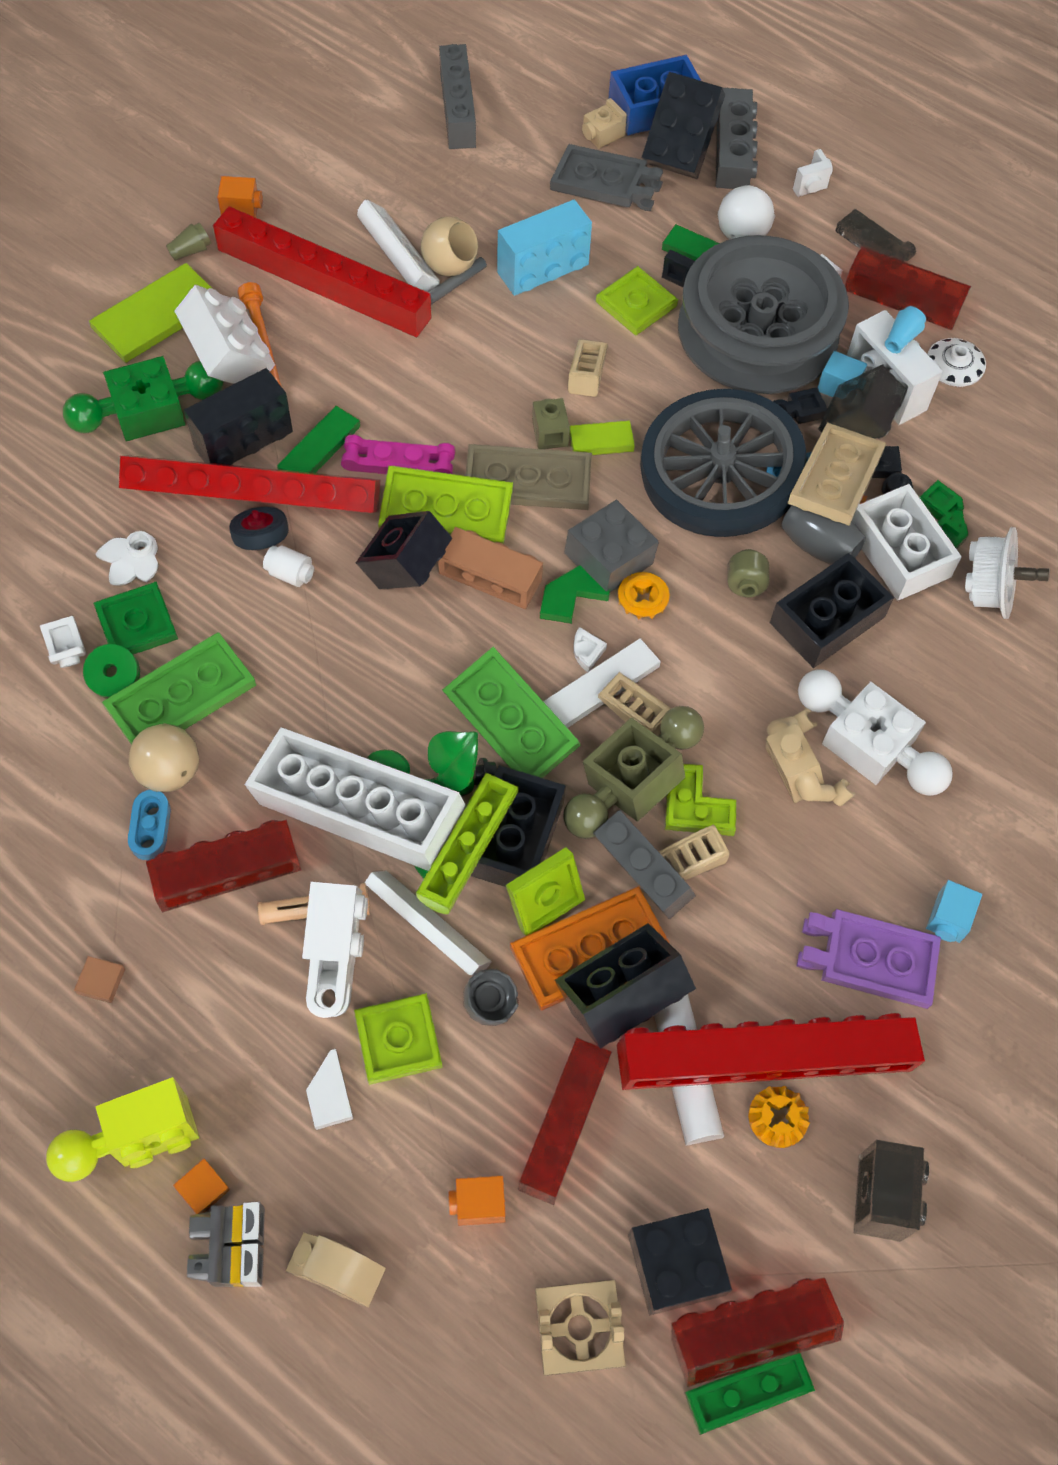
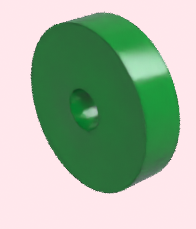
M105 644L95 648L87 656L83 665V677L87 686L94 693L108 699L139 680L140 666L136 657L125 647L117 644ZM115 666L117 668L116 674L108 677L107 670Z

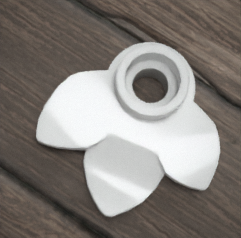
M144 531L134 532L127 539L114 538L105 543L96 552L97 558L112 563L109 572V582L111 585H126L132 582L136 576L141 581L148 582L154 577L158 569V562L155 558L158 550L156 540Z

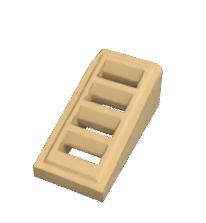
M578 340L569 372V393L597 396L608 343Z
M620 672L598 694V698L622 720L627 722L630 718H633L657 736L661 733L660 724L663 716L671 709ZM623 686L626 692L617 700L614 696ZM632 697H634L636 700L631 704V706L629 708L625 706V704ZM642 706L647 708L640 716L637 714ZM653 715L656 716L651 723L648 722Z
M715 825L706 827L659 851L665 860H670L674 870L684 881L725 864L729 857V851ZM705 843H707L713 853L712 855L709 854L705 846ZM693 848H696L701 858L698 862L691 851ZM682 853L688 867L683 868L677 856L678 854Z

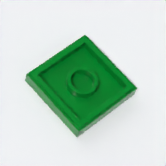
M157 581L93 603L107 643L121 645L133 655L178 640Z

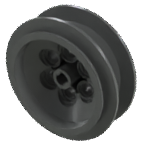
M755 235L733 238L708 249L689 269L684 282L683 303L679 311V339L692 363L705 375L724 386L756 394L788 392L805 386L822 374L833 351H837L840 334L848 316V294L843 280L834 267L821 255L802 244L773 236Z

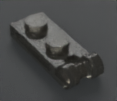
M854 209L837 223L835 232L891 271H897L903 266L904 261H908L916 255V247L913 243L901 241L857 209Z

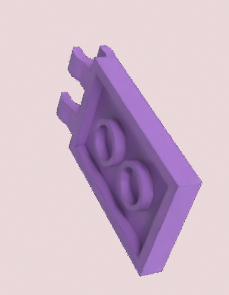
M838 909L832 913V918L810 912L809 918L804 919L802 933L810 936H827L828 943L826 952L814 947L804 946L803 952L798 954L797 967L807 970H823L821 981L926 1009L932 1006L941 937Z

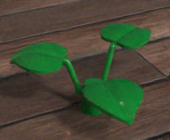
M445 731L432 737L428 745V762L432 770L439 775L425 780L457 791L461 797L470 794L474 788L473 775L478 755V732ZM378 750L367 757L369 760L410 774L409 762L403 755L394 750ZM415 866L421 877L425 878L428 871Z

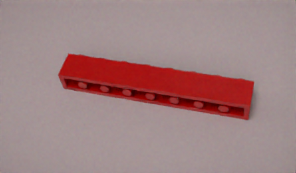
M228 206L213 224L219 251L417 338L432 318L430 293Z
M134 455L120 456L119 488L367 513H375L379 509L380 479Z
M899 1013L885 1014L874 1020H866L864 1015H855L839 1022H831L829 1017H819L811 1019L808 1023L795 1024L793 1019L776 1021L769 1026H759L757 1021H748L738 1024L735 1028H723V1025L720 1023H712L701 1026L700 1030H686V1026L676 1025L665 1028L664 1032H650L649 1028L640 1027L628 1030L627 1034H624L616 1045L622 1090L911 1072L925 1062L916 1018H901Z

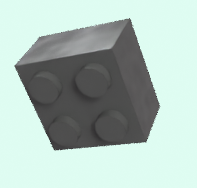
M616 499L568 530L564 553L577 567L581 565L606 592L608 590L612 592L620 586L627 576L642 572L654 563L659 541Z

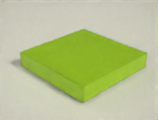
M639 266L596 295V303L635 336L676 308L678 304V299Z
M567 847L506 885L519 928L525 936L540 930L585 901L574 855Z
M427 993L354 1010L369 1085L443 1068Z

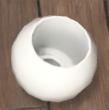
M751 185L740 186L731 190L723 198L718 211L720 229L729 240L744 236H766L775 218L773 202L763 190Z

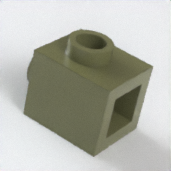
M564 399L534 401L532 423L538 449L568 447L570 426Z

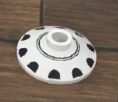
M947 338L940 340L931 346L927 354L932 360L937 362L943 371L939 381L947 385L957 387L972 385L981 379L986 369V360L980 349L963 339Z

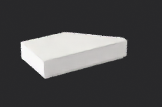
M336 1049L330 1050L306 1089L316 1130L353 1119Z

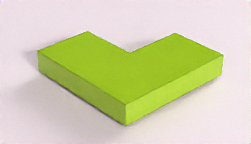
M684 764L685 778L666 795L665 830L696 833L706 827L715 825L720 835L734 836L736 832L737 800L702 797L703 765Z

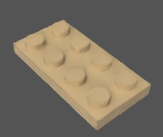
M827 422L791 492L788 504L849 526L883 454L886 443Z

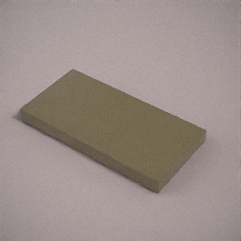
M469 444L465 476L513 482L510 505L588 510L592 453Z

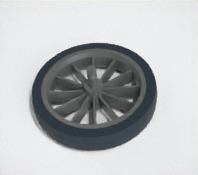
M706 390L677 400L655 418L647 430L643 441L640 461L641 475L645 491L654 507L675 525L693 533L706 536H739L767 527L790 509L792 505L788 504L791 492L806 465V447L802 432L797 423L782 407L761 395L743 390ZM719 422L718 441L714 442L701 425ZM723 422L742 424L731 442V428L723 425ZM750 427L763 433L739 446ZM691 429L704 446L680 436ZM774 443L779 453H755ZM672 447L691 456L666 457L669 448ZM755 467L782 468L780 474L776 477ZM669 470H692L672 481L666 472ZM707 477L694 498L681 491ZM743 478L763 485L768 489L757 496ZM732 481L746 500L727 503L726 483ZM715 482L722 484L723 503L703 501Z

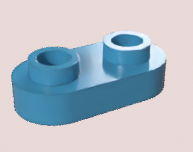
M146 790L140 793L133 802L128 845L132 853L142 860L157 858L166 847L171 807L162 792ZM150 809H159L156 814L148 815ZM146 841H154L152 846L148 848L143 847Z

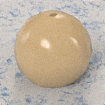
M440 217L427 226L421 240V254L425 263L434 272L442 276L460 275L471 268L476 260L478 252L477 237L474 230L465 221L458 217Z
M164 723L148 727L141 731L131 744L129 752L131 773L142 786L152 791L165 793L179 790L193 779L198 770L199 751L197 744L184 729L178 726Z

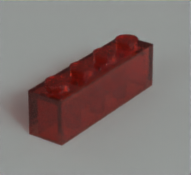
M862 246L849 270L845 283L846 290L849 293L898 311L904 310L908 306L916 307L924 313L926 321L950 330L953 329L971 288L967 284Z
M287 819L282 821L270 820L261 824L259 828L249 831H233L228 833L225 838L212 842L199 841L182 851L162 852L156 855L154 859L146 861L155 901L162 913L301 871Z
M576 1037L520 1178L518 1191L551 1205L555 1204L609 1064L612 1051L604 1048L600 1049L597 1045Z
M825 1277L817 1280L805 1278L795 1282L787 1289L776 1292L768 1289L757 1293L750 1300L739 1303L727 1301L718 1305L713 1311L702 1314L697 1312L684 1314L676 1322L671 1323V1341L686 1385L690 1387L841 1341L844 1320Z

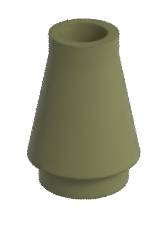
M191 223L172 242L167 244L166 248L174 261L180 258L207 250L206 247L212 243L200 223L195 225Z

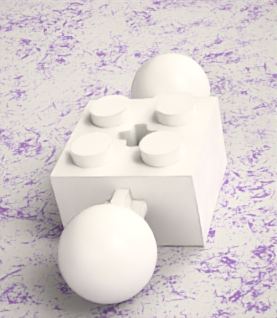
M813 670L801 679L798 695L802 704L811 711H831L838 717L830 725L822 744L872 783L877 785L894 764L898 762L907 769L908 781L911 787L918 793L932 796L940 794L948 788L953 775L949 761L939 753H919L911 747L926 723L920 717L871 681L851 702L841 695L842 687L839 679L827 670Z

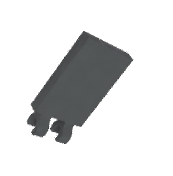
M568 144L551 178L550 190L629 208L632 202H634L640 209L651 211L654 200L650 199H652L654 192L660 191L663 185V181H660L663 170L658 167H647L646 160Z

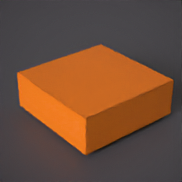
M205 1158L173 1185L196 1214L205 1213L230 1191L229 1187Z

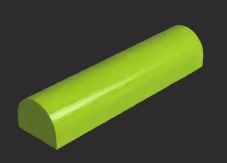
M485 773L418 888L416 896L420 902L438 913H450L518 793L517 786L489 773Z

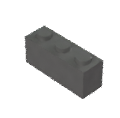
M621 810L617 811L593 833L669 920L696 896L691 887Z

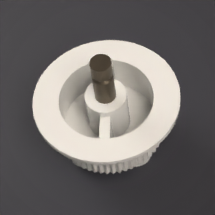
M1015 527L1009 529L1005 538L979 537L978 541H971L969 559L973 561V572L967 573L965 589L966 592H970L969 599L973 601L975 607L1000 608L1003 619H1008L1013 606L1016 580L1035 581L1037 579V581H1049L1050 568L1017 567L1018 537Z

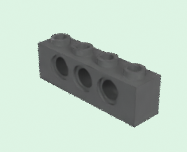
M466 44L440 45V78L449 149L476 148V118Z
M722 87L725 98L716 122V188L735 189L740 186L750 185L751 178H756L758 161H753V158H756L758 145L757 141H753L756 138L758 125L757 121H753L757 115V102H753V89Z

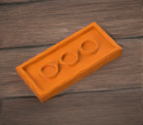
M637 886L511 942L510 949L542 1011L564 1001L555 979L647 923L668 943L669 941L643 892Z

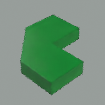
M937 480L919 498L931 515L938 520L937 523L955 548L958 549L968 537L967 524L964 521L963 499Z
M579 565L545 585L540 619L572 624L576 597L609 601L610 590L606 592Z

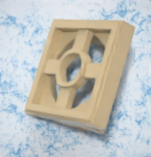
M615 1280L535 1289L544 1376L626 1366L623 1348L624 1326L621 1325L622 1310L617 1299ZM582 1296H588L599 1302L609 1318L593 1319L590 1314L584 1311ZM570 1298L572 1313L567 1316L564 1323L550 1324V1318L556 1306L564 1299ZM575 1316L587 1318L591 1325L589 1337L581 1341L572 1338L568 1331V1323ZM610 1332L604 1349L595 1357L589 1358L588 1342L593 1339L594 1334ZM566 1337L569 1342L574 1344L577 1360L570 1359L561 1354L553 1344L552 1338Z

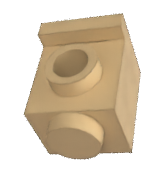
M611 98L607 99L606 105L584 115L582 131L585 138L600 149L624 137L627 114Z

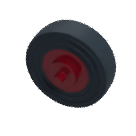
M256 507L245 510L236 515L229 525L232 541L237 547L245 550H261L273 545L275 546L286 538L289 531L284 512L274 507Z

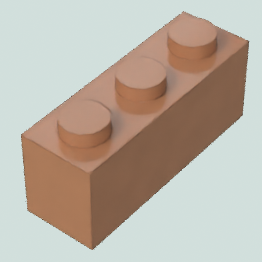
M455 527L450 535L453 539L445 549V555L438 561L439 574L527 609L542 581L543 562L538 561L532 555L521 554L511 550L500 542L494 543L484 539L473 531H465Z

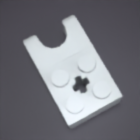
M311 882L302 959L310 960L306 994L307 1007L311 1013L318 1017L327 1018L342 1015L347 1011L351 1002L355 958L362 957L364 935L358 933L359 920H366L368 898H365V895H362L363 891L354 885ZM327 989H332L336 997L335 1003L330 1008L323 1003L322 999Z

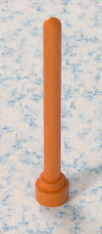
M254 282L244 283L238 288L239 300L249 310L251 321L257 326V332L263 343L269 348V354L275 363L260 309L263 301L261 287ZM275 364V366H274L273 369L270 371V373L274 376V378L277 380V382L281 385V382H280V379H279V375H278V371H277L276 364Z

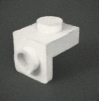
M821 149L814 151L810 165L797 169L793 191L797 197L815 193L828 187L833 166L830 159L826 158Z
M74 616L40 625L50 655L48 656L50 663L54 665L59 663L61 668L80 663L79 657L87 655Z

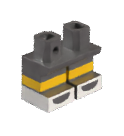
M260 1202L243 1203L241 1206H211V1212L190 1216V1239L210 1240L209 1254L188 1256L187 1277L193 1280L208 1281L214 1287H262L263 1248L260 1245H264L265 1208Z

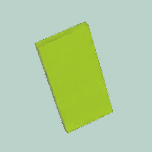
M184 263L89 320V323L99 337L127 363L183 328L175 313V309L194 285L206 289L212 287L187 263Z
M389 465L378 526L380 528L389 515L430 511L450 535L454 528L457 527L465 531H473L480 537L494 543L500 542L504 544L513 482Z

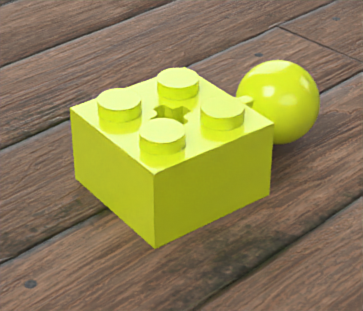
M172 1077L97 1105L95 1107L102 1132L92 1136L87 1132L76 1129L60 1133L49 1144L46 1162L50 1172L56 1178L65 1182H75L91 1174L97 1165L98 1158L109 1154L124 1167L130 1165V1168H138L151 1163L154 1160L153 1156L165 1151L173 1154L186 1150L191 1146V1141L200 1138L188 1097Z

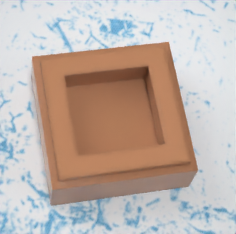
M88 956L74 991L78 995L112 1004L125 968L120 964Z

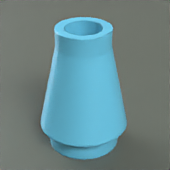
M913 306L900 310L885 341V347L892 353H900L909 342L924 330V323L926 322L924 313Z

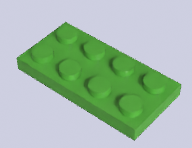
M217 632L104 700L102 703L129 743L132 744L141 731L151 726L166 723L185 730L255 687L256 682L221 634Z
M494 647L442 689L444 694L510 769L544 778L581 746L579 740Z

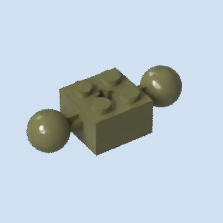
M676 706L667 711L663 716L660 724L661 734L659 736L652 733L633 718L624 723L583 760L588 785L597 792L594 795L579 794L567 803L563 818L569 832L583 839L596 837L593 833L608 820V809L613 805H616L637 822L685 778L682 753L676 749L692 748L701 740L704 733V722L701 715L691 707Z

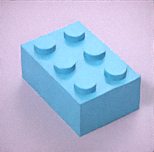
M574 199L499 229L497 273L515 296L522 292L530 291L534 287L546 282L556 280L565 274L582 269L589 265L592 221Z

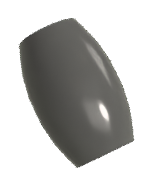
M793 505L786 513L782 522L783 530L797 546L814 558L828 564L835 563L848 553L856 558L866 540V537L852 521L848 526L810 511H804Z

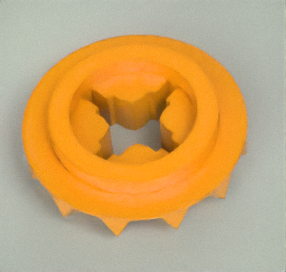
M638 572L631 574L621 582L618 589L619 605L624 607L626 614H634L638 620L642 617L653 619L656 614L663 613L669 603L670 593L668 586L660 577L652 573ZM651 590L649 601L643 599L641 602H636L638 593L644 595Z
M769 1086L756 1094L750 1104L748 1112L750 1127L756 1137L769 1146L776 1148L793 1146L804 1137L809 1127V1107L804 1104L800 1093H794L787 1089L786 1086ZM786 1105L790 1108L785 1116L789 1123L785 1124L781 1121L771 1128L769 1124L772 1122L771 1119L774 1113L770 1109L773 1107L776 1110H780L782 1107L785 1108Z

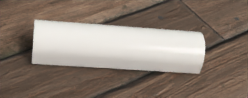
M364 200L357 212L359 220L406 282L426 292H430L440 284V280L428 267L386 210L369 200Z
M688 994L680 1001L669 1005L654 1015L658 1032H664L665 1028L676 1025L686 1026V1030H697ZM711 1084L672 1087L686 1146L724 1137Z

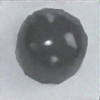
M498 969L482 970L472 976L467 982L463 991V1005L471 1019L481 1025L497 1026L507 1022L517 1010L519 1005L517 987L509 975Z

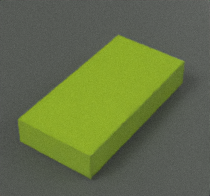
M630 420L570 426L569 435L573 452L592 453V455L634 452L635 444Z

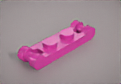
M348 435L345 438L344 448L346 453L342 455L341 466L348 471L387 474L389 465L452 474L453 465L451 461L455 457L456 449L449 443L432 446L366 440L358 435ZM358 454H365L367 457H360ZM430 460H432V461H438V462H436V463L434 464V463H430Z

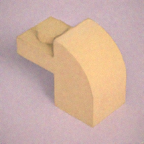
M303 1232L286 1271L296 1277L320 1285L342 1298L369 1308L386 1268L335 1241L320 1235L316 1237Z

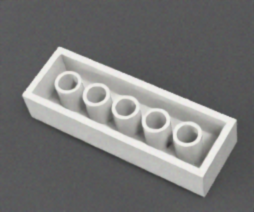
M282 727L244 784L256 801L264 807L427 871L431 868L466 808L460 793Z

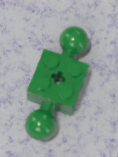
M164 356L104 371L103 374L111 397L98 400L87 393L74 394L66 400L63 406V418L72 430L78 433H90L99 428L105 416L117 414L125 441L127 442L185 426L178 397L190 394L196 399L204 400L221 391L224 381L208 376L201 361L192 363L187 368L184 377L172 380Z

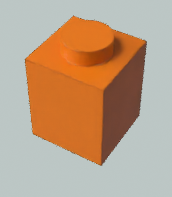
M221 176L217 196L221 215L230 206L256 218L257 209H261L263 204L262 191L257 190L256 178Z
M503 1176L456 1179V1190L449 1191V1214L457 1215L458 1226L505 1223Z

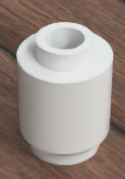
M283 545L279 547L271 546L264 557L263 568L269 572V575L296 587H300L303 583L307 584L313 576L314 566L312 565L311 557Z

